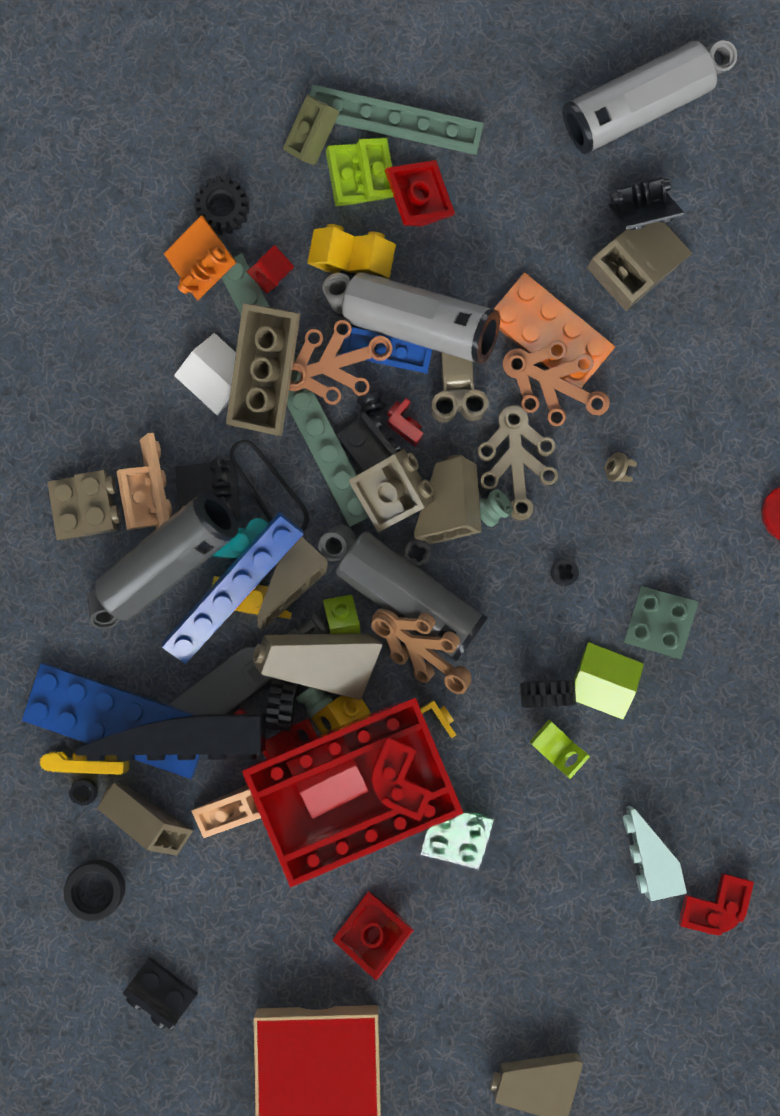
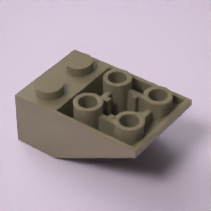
M655 222L647 224L644 228L638 230L627 229L592 258L587 269L621 307L628 311L692 255V252L665 223Z

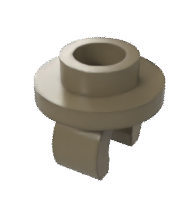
M617 452L609 457L605 463L606 477L613 482H632L633 478L627 476L626 471L628 466L636 467L637 463L634 460L628 459L625 454Z

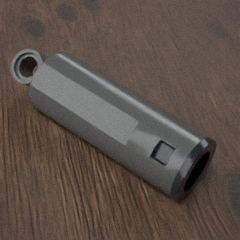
M207 491L200 492L96 580L95 589L88 594L91 625L99 629H108L116 626L120 620L128 621L134 619L235 538L238 534V524L229 507L216 495Z
M336 525L319 540L318 545L321 555L329 561H340L336 568V575L379 607L390 610L398 617L417 619L421 613L430 614L435 619V626L428 634H422L418 630H413L418 635L442 637L445 632L455 633L460 639V644L453 653L441 650L454 661L460 658L488 618L367 531L363 532L356 539L350 527ZM333 537L341 541L342 548L334 545Z

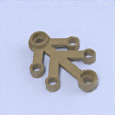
M511 405L501 411L498 418L499 429L488 442L482 443L478 448V457L483 461H490L496 454V448L509 436L510 448L490 472H485L482 475L480 485L485 490H493L498 485V479L511 465L514 500L511 501L513 512L510 516L517 521H524L533 512V504L526 498L524 465L539 477L540 482L546 486H550L557 481L558 473L553 467L543 465L522 447L521 435L536 446L537 452L541 456L551 455L555 450V442L549 437H542L528 425V415L523 408ZM516 415L519 418V423L516 425L510 424L508 417ZM542 442H548L551 445L549 452L542 451L540 447ZM483 447L491 448L492 455L489 457L483 456L481 449ZM545 471L553 473L554 478L552 481H546L543 478ZM486 476L494 478L495 483L493 486H486L484 484ZM518 503L526 505L527 511L525 513L517 512L516 505Z

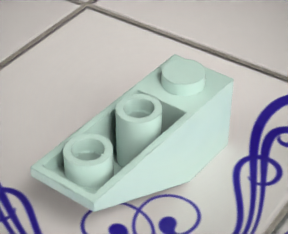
M627 806V815H623V822L627 834L632 833L634 845L629 847L633 863H638L641 875L636 876L640 893H645V896L650 901L687 894L680 862L633 807Z

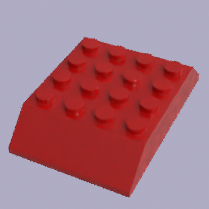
M416 698L379 709L273 754L242 770L290 888L463 814L461 805ZM343 736L350 750L349 753L292 777L286 763L287 761L302 755L300 757V764L307 768L312 764V757L306 752ZM387 736L417 750L404 779L433 792L420 821L388 808L381 802L374 791L372 772ZM333 741L329 745V752L332 755H338L341 752V745L337 741ZM350 759H354L369 792L312 819L295 783Z

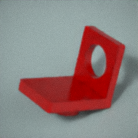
M274 245L246 272L267 294L279 284L294 266Z
M306 719L293 725L290 732L281 731L267 739L266 751L263 752L265 757L267 758L302 743L299 737L300 729L308 734L309 739L316 737L317 735L310 721Z

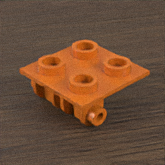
M203 215L164 253L167 260L180 276L178 289L183 294L192 293L197 301L237 263Z

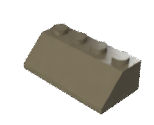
M243 303L226 419L227 425L282 436L300 313Z

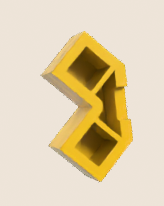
M327 224L325 228L313 230L307 264L334 274L340 273L341 270L348 273L366 272L389 279L396 244L385 239V235L379 232L371 231L368 232V235L353 236L344 232L342 226Z

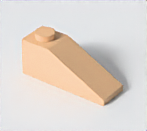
M248 785L192 810L203 838L261 818Z

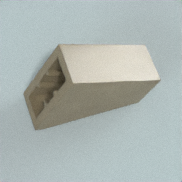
M452 455L447 460L436 463L430 480L434 491L432 496L434 501L421 509L414 530V538L431 545L482 532L477 464L462 455Z
M113 783L106 790L101 803L97 807L100 812L149 851L177 856L194 831L132 788Z
M567 1053L501 1063L499 1072L494 1071L492 1074L489 1090L493 1091L494 1101L497 1104L538 1116H569L583 1061L579 1054Z

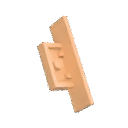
M148 433L140 439L145 467L119 469L116 472L127 530L154 526L157 529L172 514L171 503L169 499H166L164 490L166 487V475L161 470L159 463L161 448L159 442L155 441L154 433Z

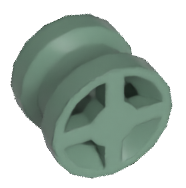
M498 489L490 492L487 499L482 498L479 500L480 517L487 526L493 527L499 523L501 517L506 518L513 512L509 499Z
M312 687L295 698L299 704H303L306 707V714L309 718L334 700L331 695L325 694L323 690Z

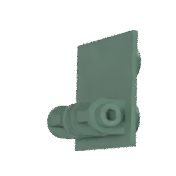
M641 586L624 643L657 652L670 658L682 659L699 602Z

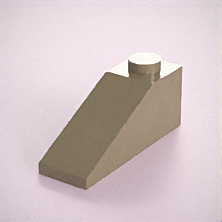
M303 537L277 563L258 613V628L261 631L327 573L328 560Z

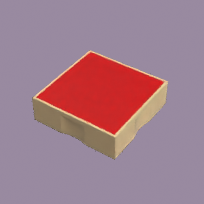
M378 1005L335 1006L322 1010H310L301 1007L257 1008L254 1016L256 1116H381Z

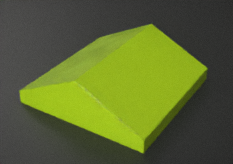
M587 642L574 677L576 702L624 719L637 692L644 663Z

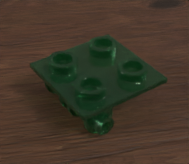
M466 809V811H463V814L428 828L421 855L479 870L494 818L487 817L485 813L481 815Z

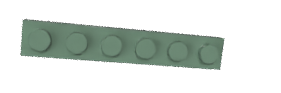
M312 85L311 96L339 110L335 124L477 155L484 125L482 122Z

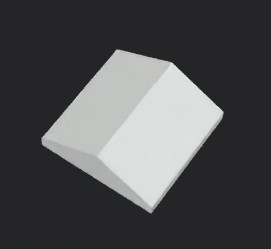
M214 333L190 353L174 375L217 416L229 404L236 352Z

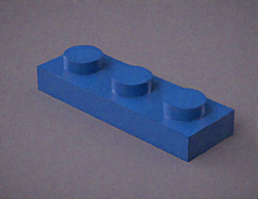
M346 325V329H345V334H346V333L348 332V330H349L347 325ZM352 325L350 336L343 341L340 355L367 347L374 337L384 336L392 343L390 357L384 361H376L373 358L366 361L428 373L432 349ZM377 344L374 350L377 354L382 355L386 352V347L383 344Z

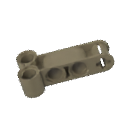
M440 352L443 391L437 393L432 399L431 414L433 418L438 422L446 423L454 419L457 412H461L463 417L469 421L480 420L488 408V398L484 392L474 389L472 361ZM476 399L481 403L482 409L472 412L467 408L466 402ZM440 401H447L452 405L453 409L451 412L444 414L437 410L436 405Z

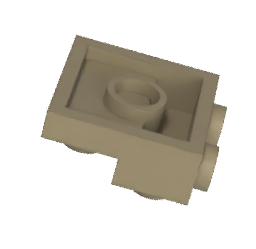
M405 449L400 450L348 480L377 532L418 512L434 501L432 498L434 494L432 485L429 481L421 479L417 472L419 464L416 457L412 453L407 454Z
M100 470L47 482L56 540L61 541L118 531L116 523L121 522L120 511L117 505L113 506L112 494L116 493V486L113 476H109L108 472Z

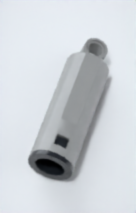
M726 40L718 41L707 47L699 41H690L565 103L562 112L563 119L576 148L581 153L587 154L711 92L716 87L717 74L725 72L735 65L737 50L731 42ZM715 51L721 56L720 65L714 60Z
M366 272L357 273L351 280L343 273H335L327 277L322 286L323 293L333 311L343 314L344 320L348 321L350 325L478 364H483L489 359L498 338L500 329L499 312L481 305Z

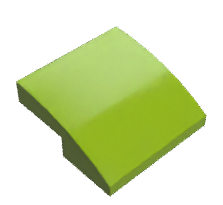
M387 138L359 139L357 144L330 145L326 148L335 207L394 197L384 171L386 168L392 167Z

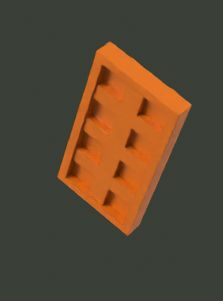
M525 272L494 308L500 314L499 330L528 353L549 347L554 341H562L566 345L567 352L561 359L549 358L539 362L546 369L576 360L582 354L590 355L594 361L590 371L586 373L576 372L561 377L580 388L585 385L615 349L611 342ZM555 344L552 347V352L554 355L559 356L563 353V348L561 345ZM581 358L579 366L582 369H587L590 366V361L587 358Z

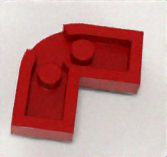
M387 736L372 772L374 791L381 802L388 808L420 821L433 792L404 779L417 750Z
M722 873L715 902L685 894L678 924L681 927L712 935H722V933L733 929L739 922L742 923L746 917L754 882L749 879Z

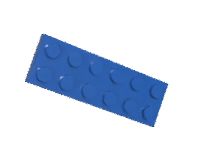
M40 663L22 721L90 744L109 735L143 724L176 717L194 716L195 714L46 663ZM135 755V760L192 779L201 755H196L195 760H177V755H166L165 760L155 761L147 760V755Z

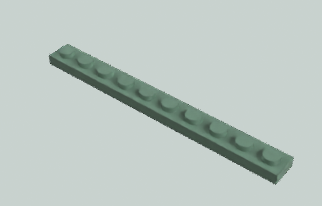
M241 253L233 257L237 263L222 277V280L240 315L242 314L243 303L269 307L259 285L246 272L249 266L243 254ZM292 371L291 381L296 382L300 379V373ZM306 388L299 391L289 390L287 407L349 527L351 528L369 519L368 514L348 481L355 477L356 473L315 394Z

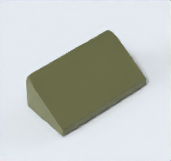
M307 94L283 150L303 162L315 165L339 115V110Z

